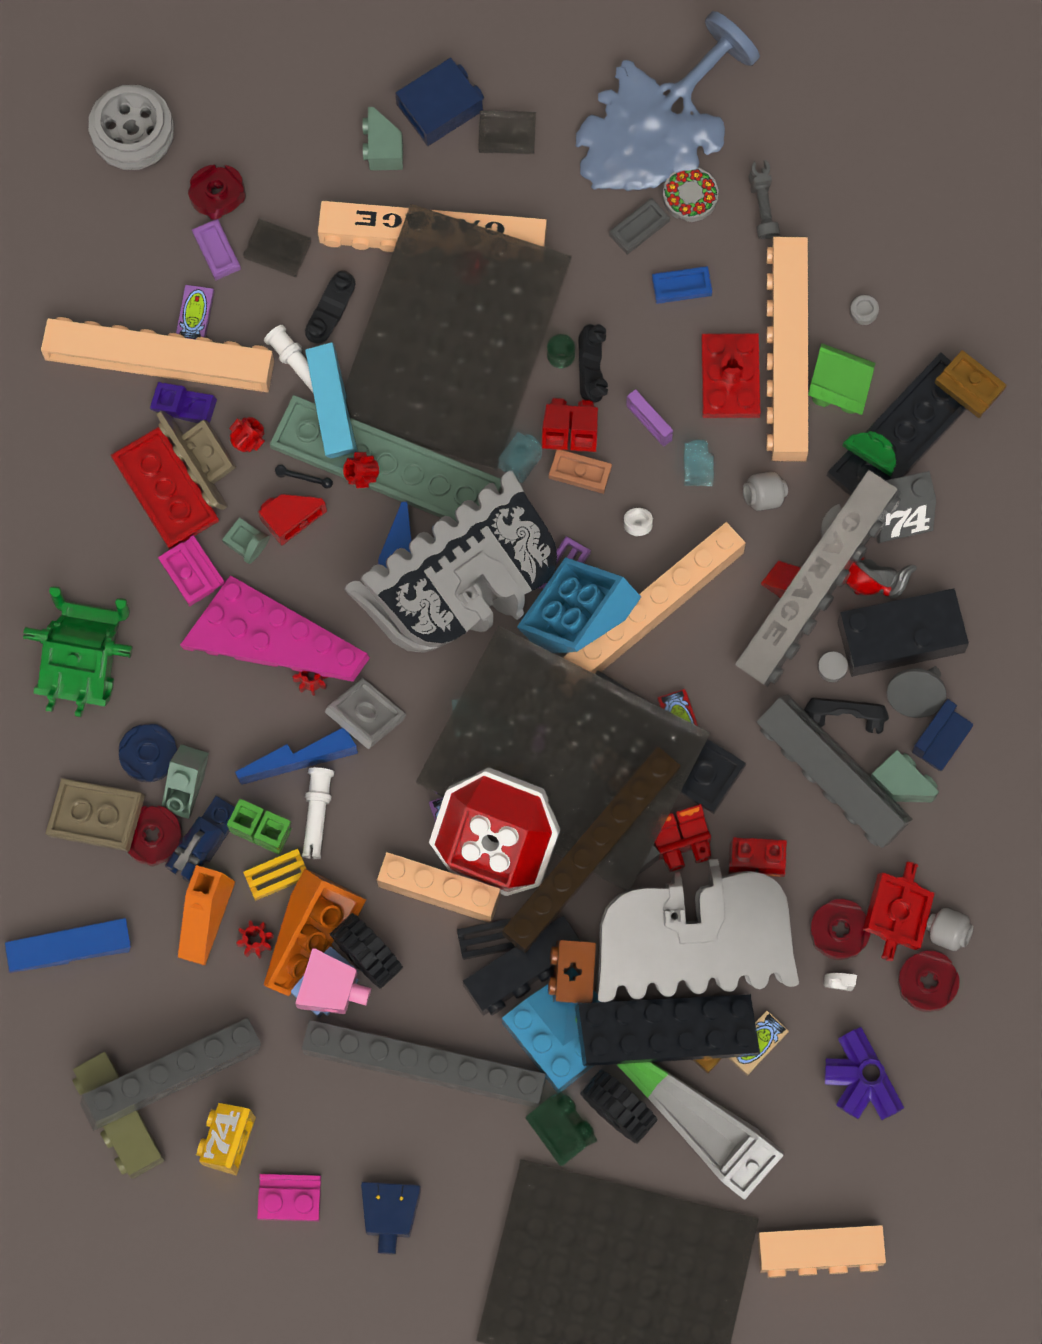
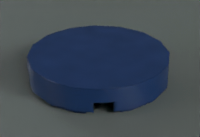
M157 724L135 726L124 735L119 744L120 764L129 777L139 782L151 783L161 780L168 774L170 761L177 751L176 743L171 734Z

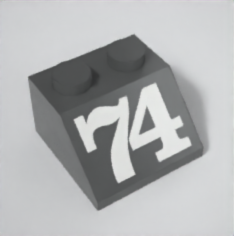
M930 471L886 480L900 491L901 494L898 498L901 501L892 514L888 512L882 520L884 526L876 537L877 542L882 543L933 531L936 496Z

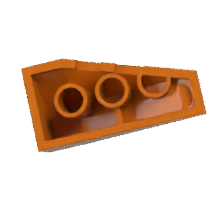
M304 869L291 893L263 985L290 996L291 990L305 974L312 948L323 953L330 946L333 948L331 944L334 942V939L330 936V933L351 913L358 916L366 899L319 874Z

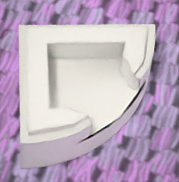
M846 973L825 974L823 986L852 991L856 985L857 975Z

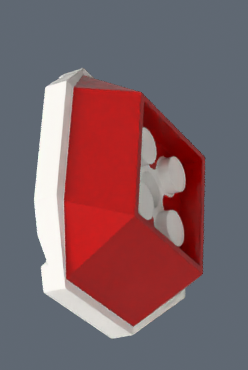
M488 767L448 787L429 844L450 873L500 888V893L508 896L539 887L542 884L560 833V827L543 788ZM487 835L495 836L499 842L491 841Z

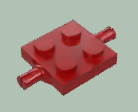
M914 862L905 863L902 877H894L884 872L877 874L863 930L875 934L886 941L881 958L887 961H894L897 945H903L913 950L921 949L935 893L922 888L914 881L918 864H914Z

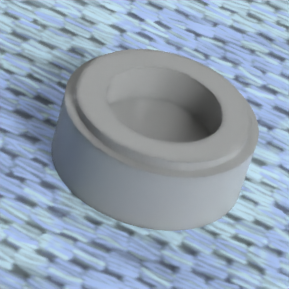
M860 295L852 301L850 316L856 323L868 325L876 320L879 305L873 297Z
M834 651L825 653L820 658L818 664L819 675L828 682L840 681L844 678L848 669L846 658L841 653Z

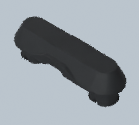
M338 271L331 278L317 308L306 325L305 335L312 343L318 344L326 341L346 309L356 285L353 275L347 271Z
M587 324L578 337L580 395L584 400L593 402L601 401L602 397L608 393V383L603 379V374L600 371L602 359L601 342L606 340V335H604L606 334V329L601 324L596 326Z
M811 698L804 708V711L820 727L825 725L826 715L852 714L856 718L867 719L865 728L867 732L873 733V729L876 728V733L880 734L884 731V721L889 720L885 706L874 703Z

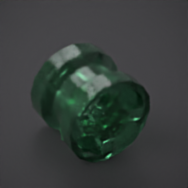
M558 334L548 341L547 358L553 367L563 369L569 367L574 362L575 343L568 335Z

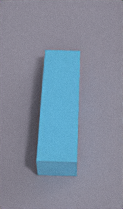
M331 342L306 349L305 352L325 456L331 459L357 452L345 400L347 396L334 343Z

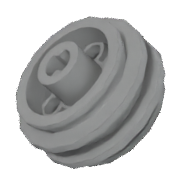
M121 85L105 92L95 102L89 114L88 131L97 154L109 165L123 170H139L155 164L168 152L174 139V122L166 101L154 90L141 85ZM145 112L150 116L147 118L141 117V113ZM111 122L116 123L114 129H108ZM154 128L151 134L148 135V130ZM131 132H137L134 135H128Z

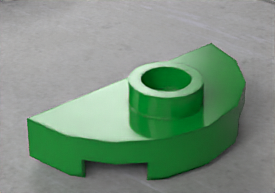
M869 431L868 433L853 434L843 442L842 446L891 477L896 466L895 452L891 442L883 435Z

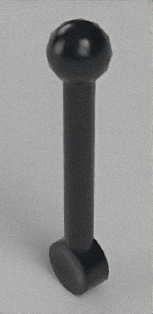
M278 465L275 468V473L280 478L290 476L321 484L325 489H329L333 485V481L330 478L321 479L289 471L283 465Z

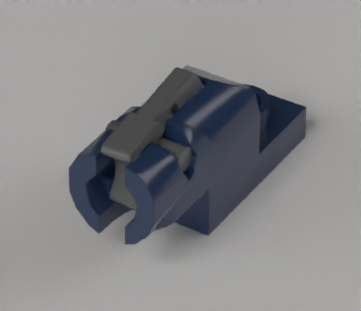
M215 796L203 816H199L188 833L183 837L177 849L165 864V867L175 875L178 870L181 871L183 880L190 882L195 866L202 867L206 861L210 862L230 832L227 823L235 807Z

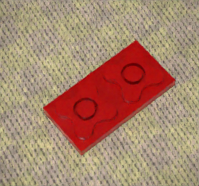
M159 427L111 454L112 460L169 550L219 522L212 507L203 499L200 488L190 478L186 466L175 454L172 444Z

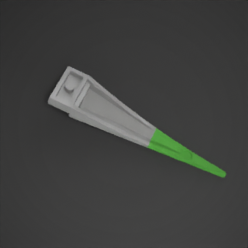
M652 1062L617 1064L688 1142L720 1181L744 1200L784 1156V1151L760 1133L759 1129Z

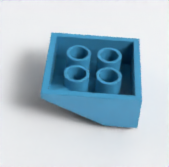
M565 557L517 628L535 647L551 653L577 652L625 621L641 596L624 577Z
M573 967L564 973L569 975V981H572L573 976L578 975ZM547 984L502 1017V1024L540 1072L546 1074L548 1082L560 1094L593 1066H583L578 1026L575 1020V1006L578 1003L553 1002V995H548ZM593 990L592 1003L601 1002L598 1000V994Z

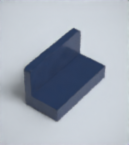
M949 699L943 704L912 751L914 755L938 771H942L973 727V723L955 712L957 705Z

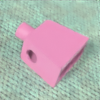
M312 948L295 1004L297 1008L304 1010L346 1014L349 1001L367 1005L371 988L355 984L358 975L357 969Z

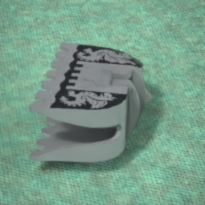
M513 471L506 472L500 479L503 489L502 494H499L494 483L487 484L478 494L477 499L480 506L471 500L462 502L455 510L457 522L449 516L441 517L432 527L434 538L427 532L419 533L409 544L410 552L399 548L387 558V568L377 564L369 572L362 575L361 581L364 585L360 581H352L345 586L344 590L367 612L394 644L406 651L425 653L456 640L469 629L485 632L493 625V612L489 608L492 605L498 612L513 616L518 620L524 616V595L549 581L557 563L556 545L551 533L527 498Z

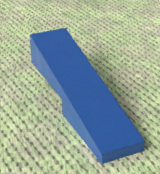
M341 728L294 754L291 752L288 744L237 770L235 773L240 784L243 785L358 754V751L350 734L344 728Z
M126 918L5 942L9 973L69 964V961L128 953L131 948Z

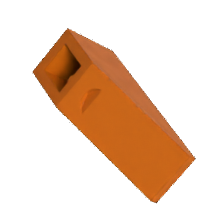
M198 865L195 866L185 896L178 958L206 965L235 884L234 880L222 872Z

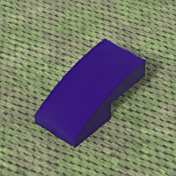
M158 382L150 409L155 412L163 411L174 418L199 423L204 419L210 424L217 399L214 395L187 391L184 386Z

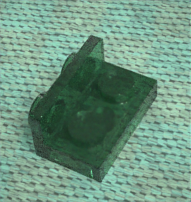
M562 1092L549 1097L525 1117L561 1167L566 1165L584 1149L597 1142L592 1126L586 1120H582L576 1112V1105L573 1100Z

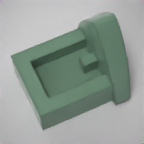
M239 517L222 541L226 546L244 557L246 563L251 564L262 553L268 544L270 536L263 532L261 533Z

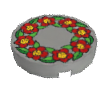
M697 168L696 170L681 171L679 173L673 172L664 183L662 198L665 208L673 217L684 219L687 222L703 220L713 212L718 201L719 189L716 180L709 172Z

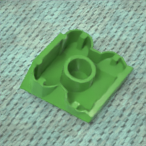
M821 343L808 396H811L813 402L818 406L826 407L833 404L840 407L846 413L862 415L875 363Z

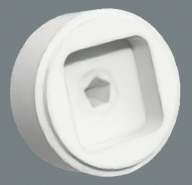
M633 508L625 513L624 529L626 532L634 536H642L651 531L653 517L648 510Z

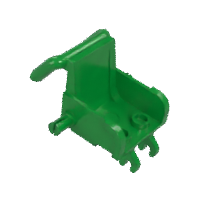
M52 586L49 592L55 607L62 611L61 616L56 621L52 620L46 629L39 630L25 627L23 632V639L40 641V644H43L38 684L34 687L33 694L47 696L49 703L46 706V711L53 712L57 698L76 701L78 707L75 711V716L82 717L86 703L106 706L110 701L114 678H111L113 656L118 655L131 658L133 646L117 644L115 642L119 622L125 621L129 617L130 610L127 600L124 598L116 599L117 610L65 601L61 588Z

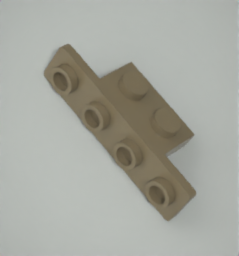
M163 411L158 412L156 415L160 420L158 424L160 430L166 437L172 439L175 444L173 446L175 454L182 461L185 460L189 466L187 472L190 478L196 484L199 483L204 490L202 493L203 499L211 507L214 506L221 510L227 508L226 502L214 484L237 467L208 421L203 419L189 431L182 434L170 414Z

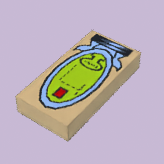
M768 1011L755 1022L760 1053L757 1056L729 1058L747 1076L789 1033Z

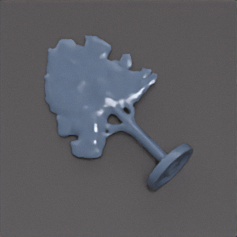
M712 11L705 19V24L718 43L681 81L675 84L664 83L659 86L656 80L635 67L634 62L628 60L622 61L621 67H616L614 78L619 79L618 93L612 89L598 93V101L607 104L605 109L607 116L605 119L593 114L588 116L581 125L580 130L576 133L575 146L580 147L583 145L589 147L587 156L581 160L580 174L593 183L592 189L611 188L630 191L633 189H647L649 187L656 188L662 182H666L673 172L679 173L681 171L696 170L699 166L697 148L699 146L703 147L706 155L721 150L724 145L725 134L723 120L720 117H714L709 114H700L691 101V94L695 85L714 67L726 52L748 66H753L760 58V54L753 42L736 24L719 12ZM670 89L671 92L667 96L663 95L664 91ZM682 97L683 111L680 114H676L671 111L672 104Z

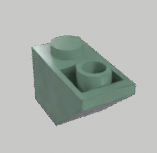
M368 107V117L363 118V135L368 134V143H363V160H368L370 170H403L402 132L374 107Z
M180 745L169 764L162 807L167 808L174 815L187 819L190 818L205 776L209 753Z
M898 750L871 774V778L895 802L932 803L939 793L936 789L938 786L935 781L927 774L923 776L915 768L916 763L905 753L902 755Z

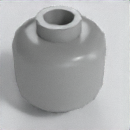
M773 471L753 474L748 478L747 483L743 485L744 500L747 505L756 511L780 507L784 502V497L788 494L786 481L782 480Z
M942 908L937 915L931 914L926 930L930 931V940L933 944L951 951H957L961 947L965 948L968 945L973 933V925H970V919L967 915L949 908Z

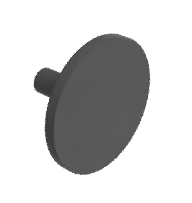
M934 666L929 670L915 668L897 673L890 680L887 687V698L890 705L897 712L914 718L928 717L938 712L946 700V687L939 678L941 677L940 670Z

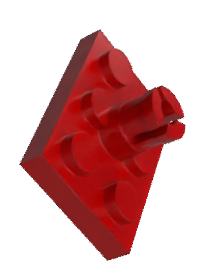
M759 333L702 334L703 418H760Z

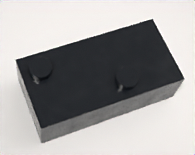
M955 588L840 612L837 622L851 677L965 653L969 644Z

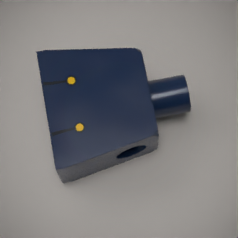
M362 1182L366 1234L379 1236V1254L395 1255L397 1237L409 1238L411 1236L421 1195V1187L418 1185Z

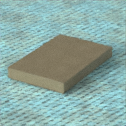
M61 778L45 834L53 838L129 852L145 795L140 792Z

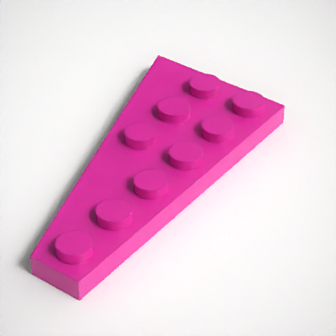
M231 575L180 644L183 650H199L210 655L218 656L220 654L246 662L273 667H289L294 671H310L319 673L320 676L354 682L370 659L366 652Z

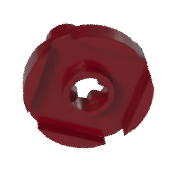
M215 164L205 166L198 170L190 180L191 186L188 190V196L192 206L196 211L207 215L208 218L213 220L232 212L246 198L244 183L240 173L228 165H224L225 168H216ZM212 188H223L221 192L212 194Z
M143 806L128 854L137 862L149 866H157L168 861L183 839L180 823L176 816L162 806ZM157 828L160 831L157 834L159 837L157 841H145L147 838L146 830L154 831Z
M835 899L820 907L815 912L810 925V935L815 949L834 960H847L856 957L866 947L871 935L870 932L863 930L866 914L862 911V908L855 902L846 899ZM839 922H843L844 928L849 929V934H843L842 937H838L836 932L832 931V926L835 927Z
M931 950L920 952L906 960L898 976V986L903 1000L911 1007L923 1012L944 1009L955 998L960 984L958 972H956L955 967L952 965V961L944 954ZM928 974H932L933 980L937 982V986H931L930 989H926L924 983L920 981L921 977L926 978Z

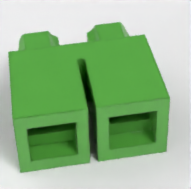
M239 799L227 823V827L232 834L280 855L292 830L290 828L291 821L269 811L265 813L263 808Z

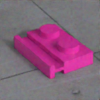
M194 535L186 542H181L158 557L161 565L189 607L213 593L215 589L220 586L222 587L225 583Z
M259 1175L258 1220L319 1222L321 1176Z

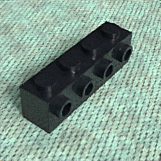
M564 915L552 922L525 954L517 947H514L463 980V987L483 1016L488 1012L491 1016L506 1007L504 1002L513 996L516 999L524 996L531 990L530 985L540 979L541 982H545L549 977L554 976L555 965H550L551 947H556V942L559 940L581 942Z

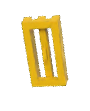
M295 849L243 873L253 897L257 901L296 884L306 866L299 850ZM293 859L297 861L255 880L252 879V877ZM300 868L301 873L257 891L256 886Z

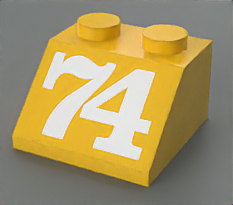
M218 1103L216 1110L211 1109L206 1126L210 1127L207 1138L201 1139L196 1154L200 1156L199 1162L202 1165L237 1176L256 1119L252 1111L248 1108Z

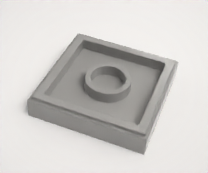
M364 678L360 679L329 704L325 710L328 716L367 749L374 746L406 717L402 710Z

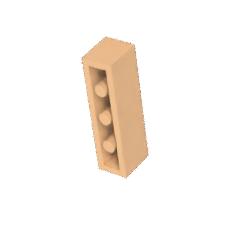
M386 852L377 878L378 887L488 923L492 922L501 897L500 888Z
M883 1225L760 1232L757 1235L760 1273L767 1272L768 1278L785 1277L786 1271H798L799 1276L817 1275V1269H829V1274L848 1273V1268L860 1267V1272L879 1271L878 1266H883L886 1263Z

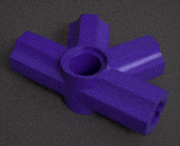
M859 1027L838 1038L848 1059L826 1058L825 1085L847 1086L836 1106L858 1120L870 1101L881 1121L905 1109L863 1029ZM865 1067H877L880 1077L873 1082L865 1080L862 1075Z

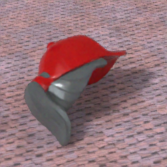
M863 557L858 563L856 561L853 562L848 570L851 574L845 583L857 595L882 593L884 596L897 598L904 592L910 576L917 569V566L909 565L897 572L891 567L878 566L873 560Z

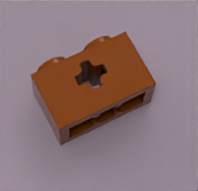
M559 940L556 942V947H551L550 965H555L554 977H549L548 995H553V1002L592 1003L596 943ZM570 963L579 972L577 976H573L572 981H569V975L564 974V969L569 968Z

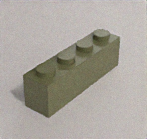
M103 1052L74 1068L73 1071L76 1078L72 1079L78 1093L83 1095L120 1076L109 1055ZM138 1110L103 1126L104 1130L100 1134L108 1149L113 1146L119 1157L115 1158L114 1161L122 1175L128 1173L134 1179L165 1161Z

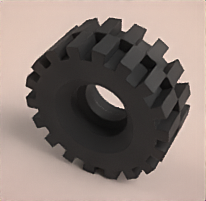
M353 913L330 933V936L339 948L379 989L384 987L403 969L402 964L391 950Z
M602 1069L580 1092L583 1099L606 1122L633 1143L638 1144L658 1121L657 1117L646 1107L643 1101L639 1100L624 1084H621L615 1077H612Z

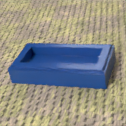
M708 266L652 274L656 304L712 296Z

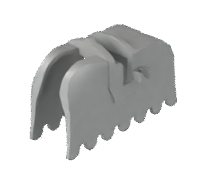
M709 859L708 885L701 886L695 893L696 921L687 922L680 872H674L671 883H665V887L631 888L617 894L605 907L599 923V966L596 986L598 1000L601 1002L613 1000L618 986L621 985L625 986L626 991L632 998L640 999L645 996L647 986L650 983H655L656 989L662 995L669 997L675 994L677 985L682 980L685 981L686 987L693 993L701 994L706 991L708 981L711 978H714L716 984L724 991L730 992L737 988L739 978L743 975L746 982L756 989L765 988L772 973H774L776 980L785 986H797L799 979L793 954L787 897L781 886L769 876L752 871L736 872L722 876L718 859Z

